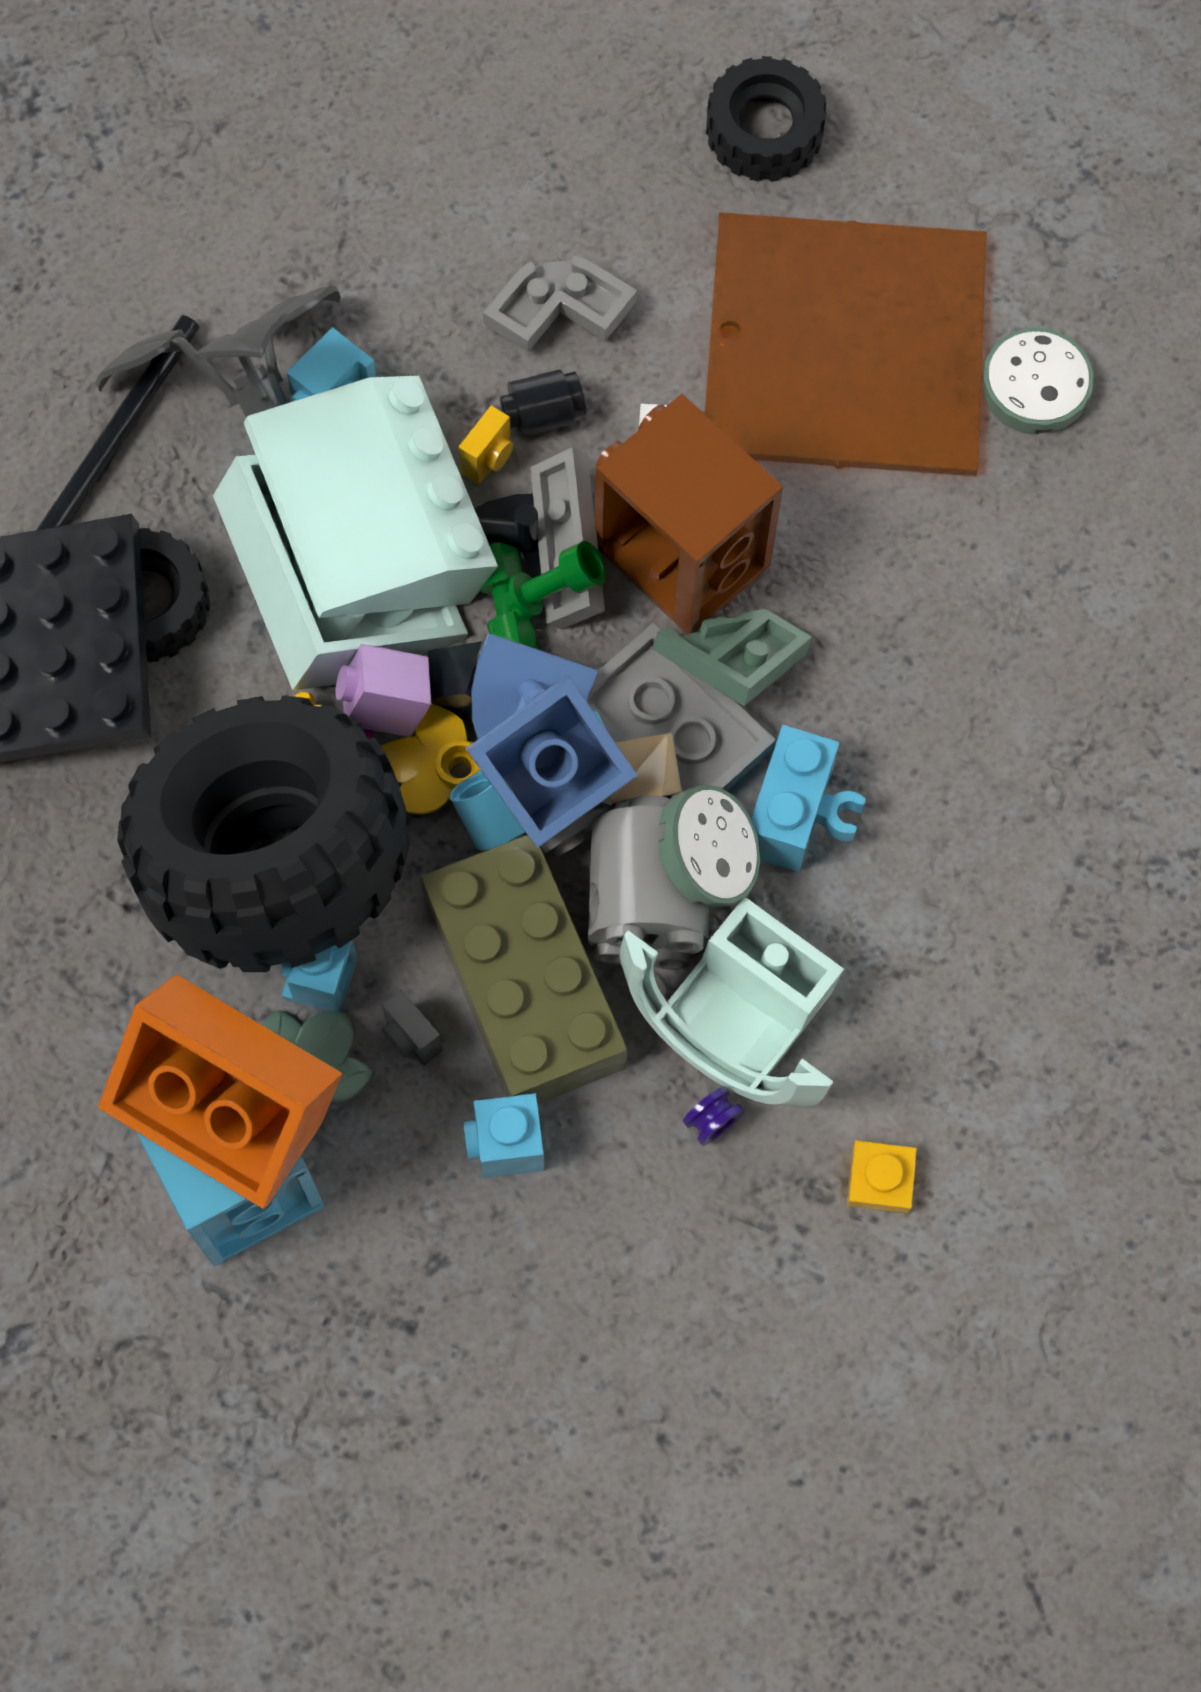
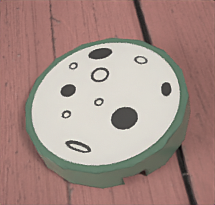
M1030 327L1011 332L994 344L982 370L983 396L988 409L1003 424L1023 433L1036 434L1037 430L1045 431L1051 429L1050 433L1064 430L1081 417L1093 392L1094 371L1087 353L1072 338L1053 329Z
M702 784L674 795L663 809L659 824L666 823L664 829L665 838L659 840L661 860L671 882L683 897L693 903L701 901L708 905L706 908L724 907L747 897L757 881L761 861L758 836L749 814L736 797L719 786Z

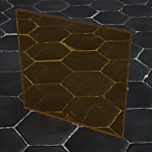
M719 212L705 415L754 460L834 466L836 469L853 467L976 477L979 468L986 231L861 223L856 220L834 221Z

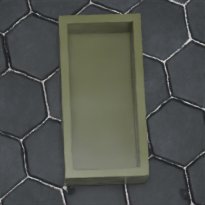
M528 835L421 876L426 904L506 1097L536 1093L537 1104H540L626 1069V1045L540 847H536Z

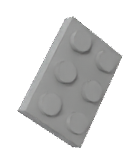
M652 623L598 670L586 702L593 711L599 713L607 732L614 742L672 733L682 792L702 784L719 786L728 791L774 749L776 739L735 700L723 695L714 687L655 652L653 648L660 629ZM681 792L674 793V794H670V795H666V796H662V797H667V798L671 799L674 795L679 794V793H681Z

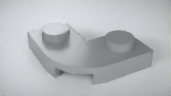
M572 255V262L552 261L534 266V263L530 261L514 274L483 312V324L527 352L531 350L560 313L606 341L637 303L638 290L580 256Z

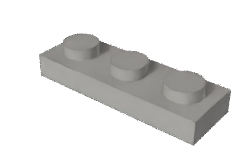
M571 447L530 467L534 507L538 511V547L541 574L559 566L558 559L563 550L581 541L591 543L598 550L588 454ZM602 584L582 594L576 593L568 587L545 598L546 624L564 629L604 612Z

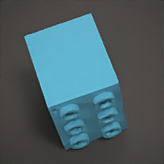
M136 1132L184 1227L213 1267L325 1207L301 1156L272 1201L262 1209Z

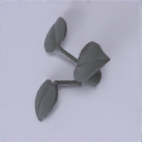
M329 286L289 298L271 308L259 319L240 327L235 334H227L217 338L199 351L183 338L185 334L182 329L151 336L135 343L112 360L98 375L96 386L101 392L113 374L141 365L161 353L180 351L185 353L225 394L231 407L239 404L245 417L287 404L288 401L279 385L284 380L277 367L273 336L285 322L305 313L321 300L340 302V292L336 286ZM264 354L267 371L263 364L254 366L250 357L262 358ZM238 357L244 371L233 377L237 388L234 389L205 358Z

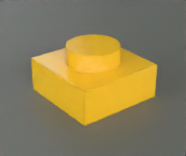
M491 405L458 447L460 472L463 476L480 485L491 469L497 472L504 466L513 449L510 416Z
M855 1140L852 1146L847 1206L909 1214L912 1208L917 1148Z

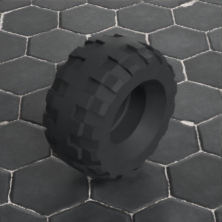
M288 695L282 696L281 700L265 701L263 696L237 700V705L219 711L213 708L192 718L193 723L179 733L172 731L153 748L155 755L148 764L142 763L138 766L128 784L130 792L121 808V820H119L117 838L124 858L121 862L127 878L154 928L167 942L175 940L186 955L220 969L226 968L231 963L232 967H239L242 972H269L271 966L290 963L291 967L294 968L317 960L316 954L334 945L340 949L360 935L359 926L369 917L377 918L392 899L391 892L395 888V883L401 879L410 847L406 825L410 823L401 790L393 768L377 739H368L360 723L331 705L322 704L321 706H315L309 698ZM300 827L289 836L274 844L255 851L238 854L246 845L260 836L280 829Z

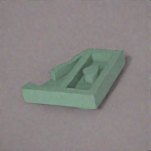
M765 608L745 612L735 618L719 617L703 620L700 632L680 636L673 627L662 628L657 633L653 650L714 687L723 695L746 706L807 655L813 637Z

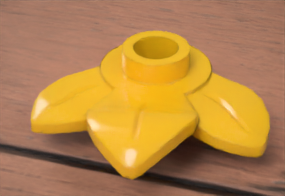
M433 704L430 705L415 729L416 736L405 737L381 745L393 768L398 784H401L400 790L406 811L410 814L423 815L438 811L450 800L451 791L459 783L480 771V768L466 749L473 743L467 741L462 719L453 712ZM458 764H465L471 768L469 775L464 778L453 777L450 774V770Z

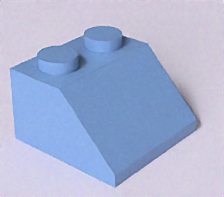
M568 675L466 748L486 779L537 848L638 776Z

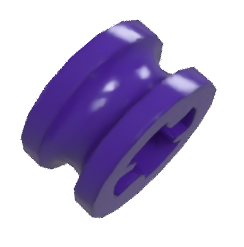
M725 1086L716 1089L706 1096L683 1119V1123L687 1128L695 1127L698 1129L699 1136L697 1140L702 1146L709 1144L727 1131L745 1111L740 1104L732 1105L729 1103L728 1096L730 1092Z

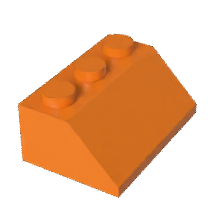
M175 974L135 1005L98 1108L264 1209L272 1201L321 1126L343 1073Z

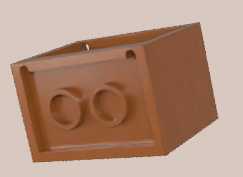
M681 393L666 407L661 404L653 408L640 423L639 430L624 443L621 441L612 443L598 458L595 478V528L598 551L686 634L695 633L702 626L703 620L711 619L771 565L783 485Z

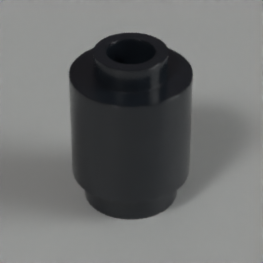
M558 369L511 381L507 384L508 394L500 396L502 412L510 416V429L517 427L521 437L572 425L575 422V418L586 415L584 393L575 371L563 374Z

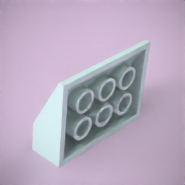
M419 376L369 377L246 417L244 426L318 618L470 604L498 567Z
M256 455L235 457L216 489L213 498L292 691L335 685L341 667L343 665H350L361 644L423 655L428 653L429 650L439 649L465 639L468 632L456 605L318 618Z

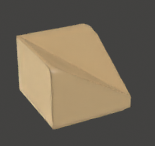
M672 733L615 742L638 776L610 795V804L626 802L638 796H666L682 792Z

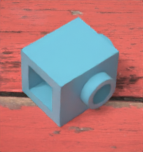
M536 1093L473 1101L476 1120L464 1121L468 1159L480 1158L483 1179L544 1171V1154Z

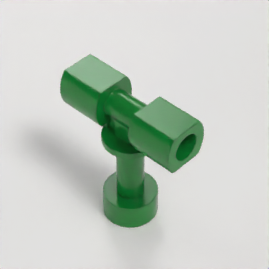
M581 541L560 553L558 559L559 566L532 579L528 574L522 572L518 548L500 542L489 545L498 567L480 589L482 593L493 596L496 617L487 623L488 631L491 634L538 649L532 617L541 613L543 599L568 587L574 592L582 594L603 584L606 580V567L599 551L591 543Z

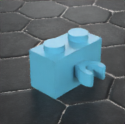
M782 724L751 818L758 836L761 861L800 872L815 823L825 826L827 832L837 840L853 841L857 826L842 822L837 813L847 809L862 814L866 799L853 791H842L835 795L825 793L840 742Z

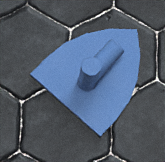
M488 633L477 662L471 689L472 721L477 740L567 675L587 701L598 670Z

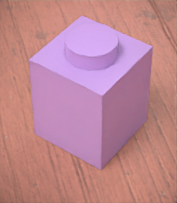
M361 644L350 665H343L337 677L336 698L343 701V713L360 723L363 729L411 737L431 705L428 657Z

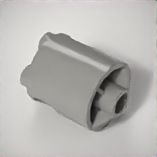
M655 795L638 796L610 811L601 813L592 820L588 943L594 947V960L597 962L621 964L619 956L624 934L628 930L658 952L654 966L661 969L686 968L689 966V955L696 954L707 947L709 941V908L706 907L708 905L701 901L693 903L683 897L669 879L660 857L659 840L665 838L664 829L666 823L659 824L662 811L670 801L667 797Z

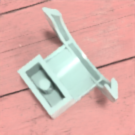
M745 897L710 938L701 961L671 998L666 1001L657 986L653 971L658 952L629 930L624 934L619 956L633 1000L650 1026L683 1059L718 1084L757 1102L806 1107L821 1102L833 1081L804 1059L799 1062L794 1073L787 1077H772L768 1075L830 997L844 968Z

